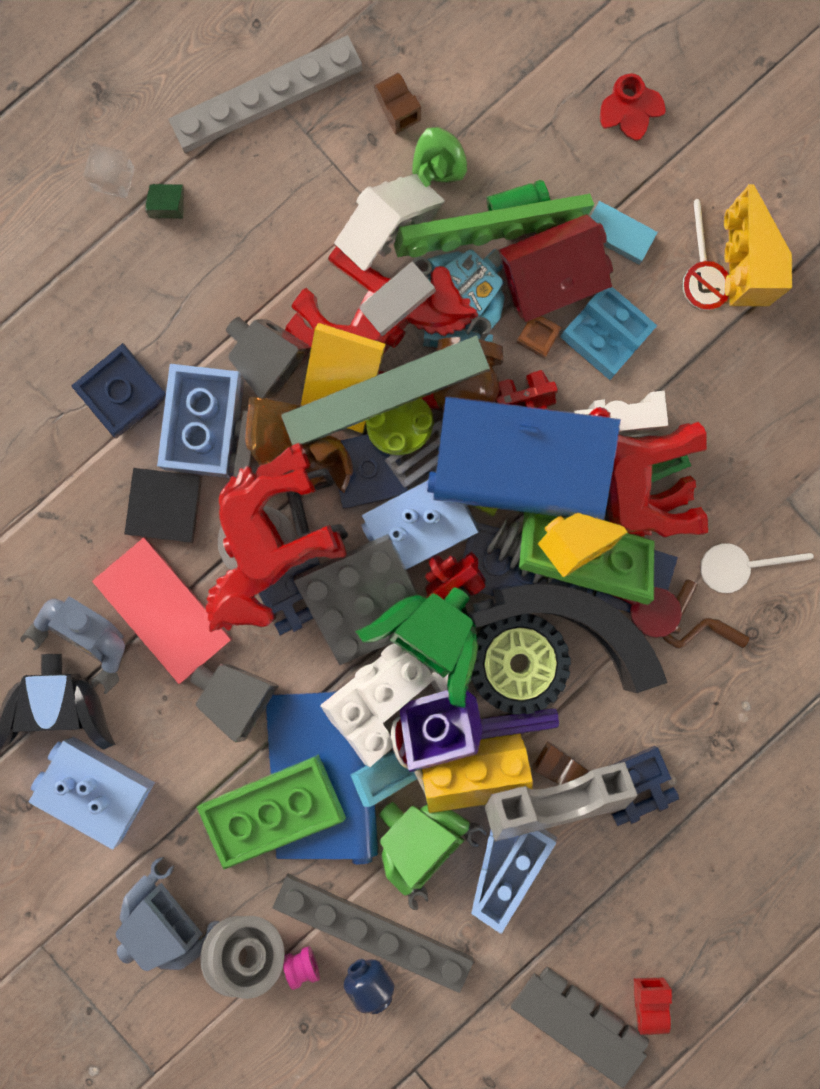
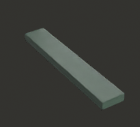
M476 335L286 412L281 416L292 445L301 443L303 446L487 372L490 368Z

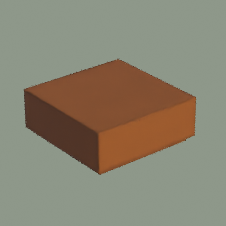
M543 316L537 317L527 322L516 343L545 359L562 327Z

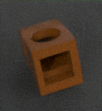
M398 72L374 85L377 99L395 135L421 121V105L416 96L411 94L403 77Z
M547 741L532 765L537 773L556 782L558 785L573 781L590 772L549 741Z

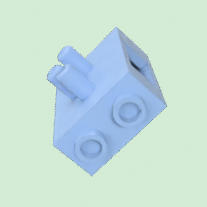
M428 481L362 515L365 523L361 526L367 539L371 542L389 534L406 570L481 532L466 504L433 500L434 493H427Z
M75 737L66 739L63 742H57L48 756V760L51 763L46 772L42 771L31 786V790L34 793L29 803L110 849H115L126 836L155 782Z

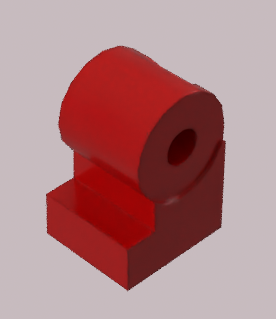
M664 977L634 978L636 1019L640 1035L669 1034L671 1029L670 1004H672V989Z

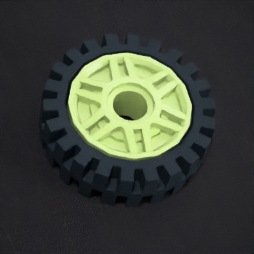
M521 614L486 624L476 635L478 648L471 680L481 697L493 707L512 714H531L534 711L545 709L548 704L558 699L557 696L560 692L564 691L565 683L570 676L571 657L569 656V649L563 636L548 621L533 614ZM516 654H524L528 661L527 667L521 672H514L510 666L511 659Z

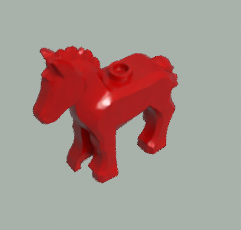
M338 246L328 256V261L332 266L368 292L361 304L391 280L371 267L363 271ZM437 266L431 272V284L435 287L436 292L384 336H381L359 308L350 325H339L329 322L318 308L317 297L307 288L303 289L292 303V309L297 313L288 322L285 330L312 347L314 331L317 324L320 323L386 344L384 355L390 346L395 348L402 341L406 333L403 329L409 323L419 330L423 329L428 334L438 333L441 336H446L447 334H454V331H462L466 325L472 322V319L479 315L476 309L469 306L470 298H462L452 281L449 270L446 267ZM303 318L310 324L312 329L307 327Z
M597 407L588 414L611 417V413L603 407ZM698 421L693 424H682L672 433L663 436L650 435L638 438L618 435L606 507L611 523L621 525L627 530V533L639 535L640 537L645 535L652 536V531L664 538L676 534L704 535L708 533V517L702 507L691 508L685 513H667L679 506L688 505V501L694 500L696 480L691 475L680 478L673 487L660 494L650 495L652 465L696 452L706 451L707 432Z
M301 443L288 447L272 462L260 466L255 474L250 466H246L245 469H239L238 476L236 478L232 476L220 492L219 519L226 536L223 539V545L229 557H235L238 567L228 570L226 575L216 579L217 584L208 591L210 594L206 598L208 603L205 608L208 614L207 620L210 622V632L220 630L222 627L230 631L233 625H254L258 627L270 625L274 620L272 609L259 602L254 596L272 586L292 567L300 565L315 557L332 559L347 555L339 533L332 532L330 525L293 542L284 544L277 528L264 510L268 500L277 494L298 492L301 495H308L316 492L305 470L309 468L310 462Z

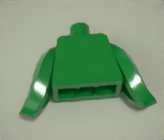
M453 587L445 600L434 593L428 598L420 595L406 597L390 607L370 625L355 631L363 643L378 641L392 634L389 639L443 678L448 675L447 691L451 705L465 708L466 691L475 665L478 644L476 635L471 630L473 620L462 613V610L470 600L464 591Z

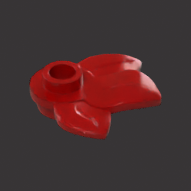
M629 73L622 75L616 80L612 94L602 102L599 118L604 129L619 125L620 130L626 137L639 141L647 131L649 117L655 118L665 115L666 108L664 99L658 91L646 88L643 79L639 75ZM623 90H632L634 96L624 94Z

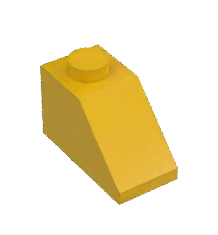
M576 513L565 520L562 516H559L545 527L547 534L538 545L564 578L610 550L627 533V530L621 525Z

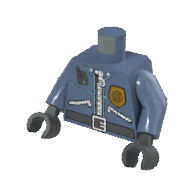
M70 596L65 602L58 599L48 600L43 605L34 622L21 636V642L23 643L26 638H29L36 645L33 650H37L48 637V630L102 663V670L91 680V685L95 688L101 683L105 688L104 694H107L119 682V676L116 672L119 669L125 649V644L122 640L124 636L110 621Z

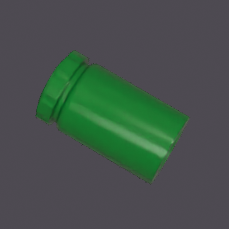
M543 180L490 195L486 198L488 211L550 201V195Z

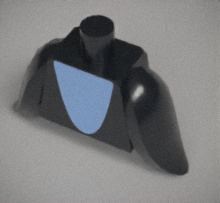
M41 654V675H23L21 681L17 682L8 691L0 709V753L13 742L19 732L84 729L88 737L101 749L104 750L116 745L109 732L97 692L87 680L81 679L80 674H62V654Z

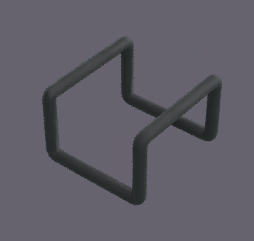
M319 469L307 473L309 479L324 476L326 480L317 483L314 486L315 490L334 485V480L327 469ZM286 492L298 537L301 538L314 532L309 531L301 494L298 492ZM341 524L330 526L332 532L338 531L340 533L339 535L342 540L348 537L347 531Z

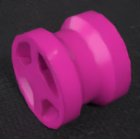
M310 946L302 948L299 954L293 955L289 953L284 955L283 969L292 990L300 988L303 982L310 981L314 983L320 980L318 964Z

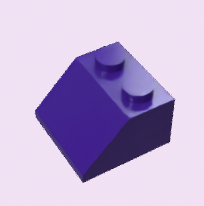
M445 690L409 701L399 709L408 771H418L478 753L483 730L477 698L468 690L466 691L465 708L451 705L448 691Z

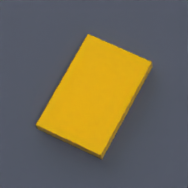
M318 323L314 331L300 407L378 376L386 344ZM360 422L348 427V429L363 433L366 422Z

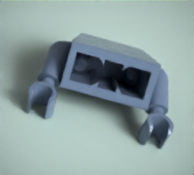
M165 857L156 859L151 865V873L147 877L144 875L125 895L119 917L122 925L116 931V938L121 943L117 948L119 959L126 964L135 960L141 969L145 971L156 967L161 970L184 969L201 956L206 936L219 923V921L211 922L206 928V935L199 940L202 932L162 883L157 887L155 885L159 879L168 877L174 871V865L168 869L166 874H161L158 871V863Z

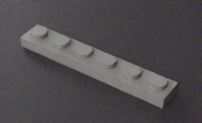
M347 35L181 112L168 120L184 153H187L362 71V63Z

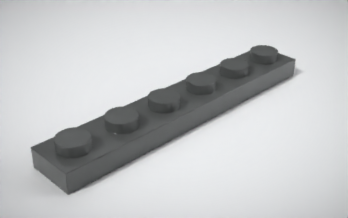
M288 873L272 909L458 993L461 992L474 962L472 956Z

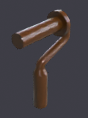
M689 579L685 580L676 597L681 606L682 616L698 587L697 583ZM712 618L703 619L681 640L676 639L670 634L662 637L665 642L673 647L682 648L706 626H709L711 631L741 648H744L750 639L747 635L719 619ZM677 627L672 633L679 634L681 628Z

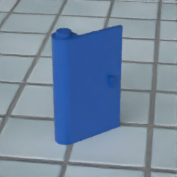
M446 397L437 471L429 473L427 493H434L433 500L566 518L576 513H581L604 520L621 419Z
M339 690L320 693L273 695L266 706L270 773L273 774L319 754L346 816L344 822L277 848L276 859H352L353 864L360 865L371 863L373 861L372 857L379 854L375 805L363 807L351 777L352 773L366 765L346 738L330 722L320 706Z

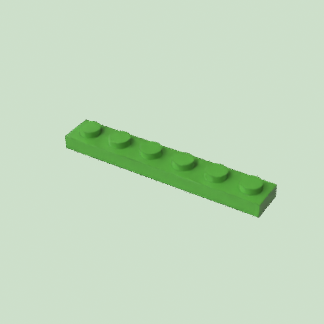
M584 194L399 227L393 246L397 258L403 256L420 257L430 251L442 250L447 252L468 244L480 246L491 240L501 238L513 240L523 234L534 232L539 234L585 214L589 215L594 207V202L591 194Z

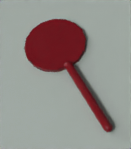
M654 587V600L648 605L614 596L631 604L630 614L632 622L646 636L653 638L666 637L674 632L680 624L682 616L680 603L675 595L666 589Z

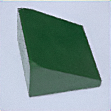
M150 184L145 204V211L148 216L160 219H183V184Z

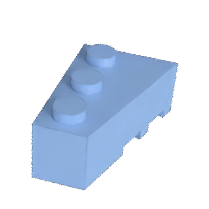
M543 829L495 842L492 830H490L471 914L502 934L556 845L557 837Z

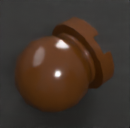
M461 337L439 339L436 352L459 343ZM478 339L490 370L433 393L434 399L442 413H444L446 397L495 403L499 394V377L493 367L503 363L504 355L501 345Z

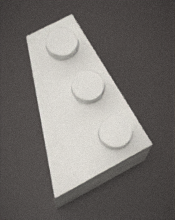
M417 174L404 178L399 177L391 182L385 181L375 187L369 186L359 195L356 201L359 204L334 244L365 271L371 267L372 261L378 253L385 257L391 252L392 249L389 245L395 242L399 227L431 222L445 200L430 186L425 187Z

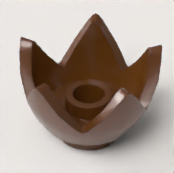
M325 436L308 443L304 447L310 462L309 468L305 469L306 472L327 469L339 490L344 493L354 468L352 459L342 442L333 436ZM324 476L310 479V481L315 486Z

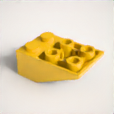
M749 184L729 209L726 210L724 216V228L729 230V242L726 243L724 251L725 262L729 263V275H727L725 280V294L729 296L730 306H770L792 289V253L755 185Z

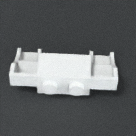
M395 643L386 647L381 653L382 656L375 662L360 668L356 672L354 679L320 705L330 722L346 738L362 762L369 767L393 748L391 736L383 725L387 719L430 683L437 693L447 690L448 675L443 678Z

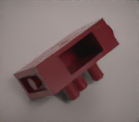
M585 214L498 250L514 310L524 322L612 287L610 274L613 273V266L609 256L605 254L604 243L607 242V236L601 223L595 222Z

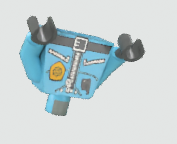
M494 248L483 260L471 249L465 253L455 251L428 259L421 256L416 257L413 262L425 277H429L430 283L431 272L435 267L443 266L449 270L452 281L462 298H470L469 306L476 309L479 315L472 319L470 324L466 325V334L469 335L470 332L476 331L481 335L480 340H485L490 330L500 320L505 296L502 292L504 281L497 275L503 268L498 249Z

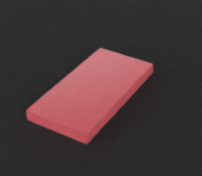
M143 537L92 581L178 684L183 683L200 665H204L233 640L223 628L213 632L209 631L210 622L207 620L208 614L206 613L205 606L147 538Z

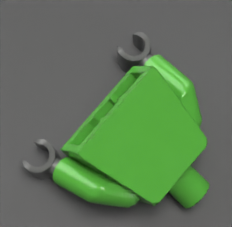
M391 802L379 814V817L390 828L380 840L384 848L381 855L386 878L402 895H408V903L413 910H418V903L413 899L415 896H423L427 902L429 901L427 889L423 885L465 841L461 836L464 835L471 846L478 847L479 844L471 839L472 833L481 831L486 835V831L479 824L469 823L467 819L456 812L447 810L429 813L428 805L422 808L413 805L403 813L394 802Z

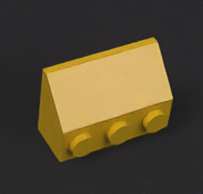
M521 734L480 740L477 754L422 769L429 813L486 805L492 794L524 786L528 789L533 787L527 751Z

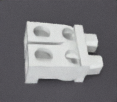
M665 391L650 392L640 403L636 404L612 401L605 406V400H595L587 410L574 411V413L588 415L593 409L603 407L611 413V418L621 419L619 435L641 437L656 435L668 426Z

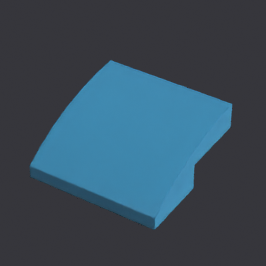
M611 287L597 293L563 331L560 338L610 380L657 325L617 290Z

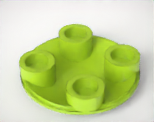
M422 398L365 420L367 434L373 445L382 452L391 455H405L421 448L430 438L434 426L432 411Z

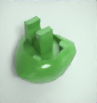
M440 127L427 128L419 138L415 149L412 165L413 175L417 174L425 187L431 185V181L451 183L462 180L467 173V160L460 141L452 133Z

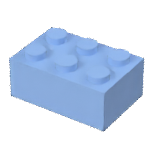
M170 364L158 467L172 472L225 478L233 476V473H229L231 454L236 453L237 440L234 438L236 421L240 419L245 381L239 371Z

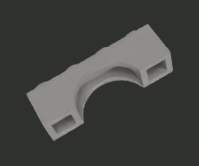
M623 762L591 770L573 781L551 788L533 790L524 786L492 794L484 808L496 842L625 809L638 795L627 766Z

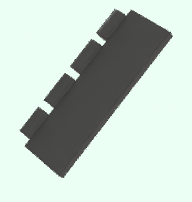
M549 967L542 971L540 977L534 973L511 1004V1009L621 1088H624L647 1057L644 1050L649 1044V1039L644 1035H640L630 1025H626L619 1034L624 1021L602 1005H598L593 1014H591L590 1012L593 1010L596 1001L574 985H571L563 994L562 992L566 988L568 981Z

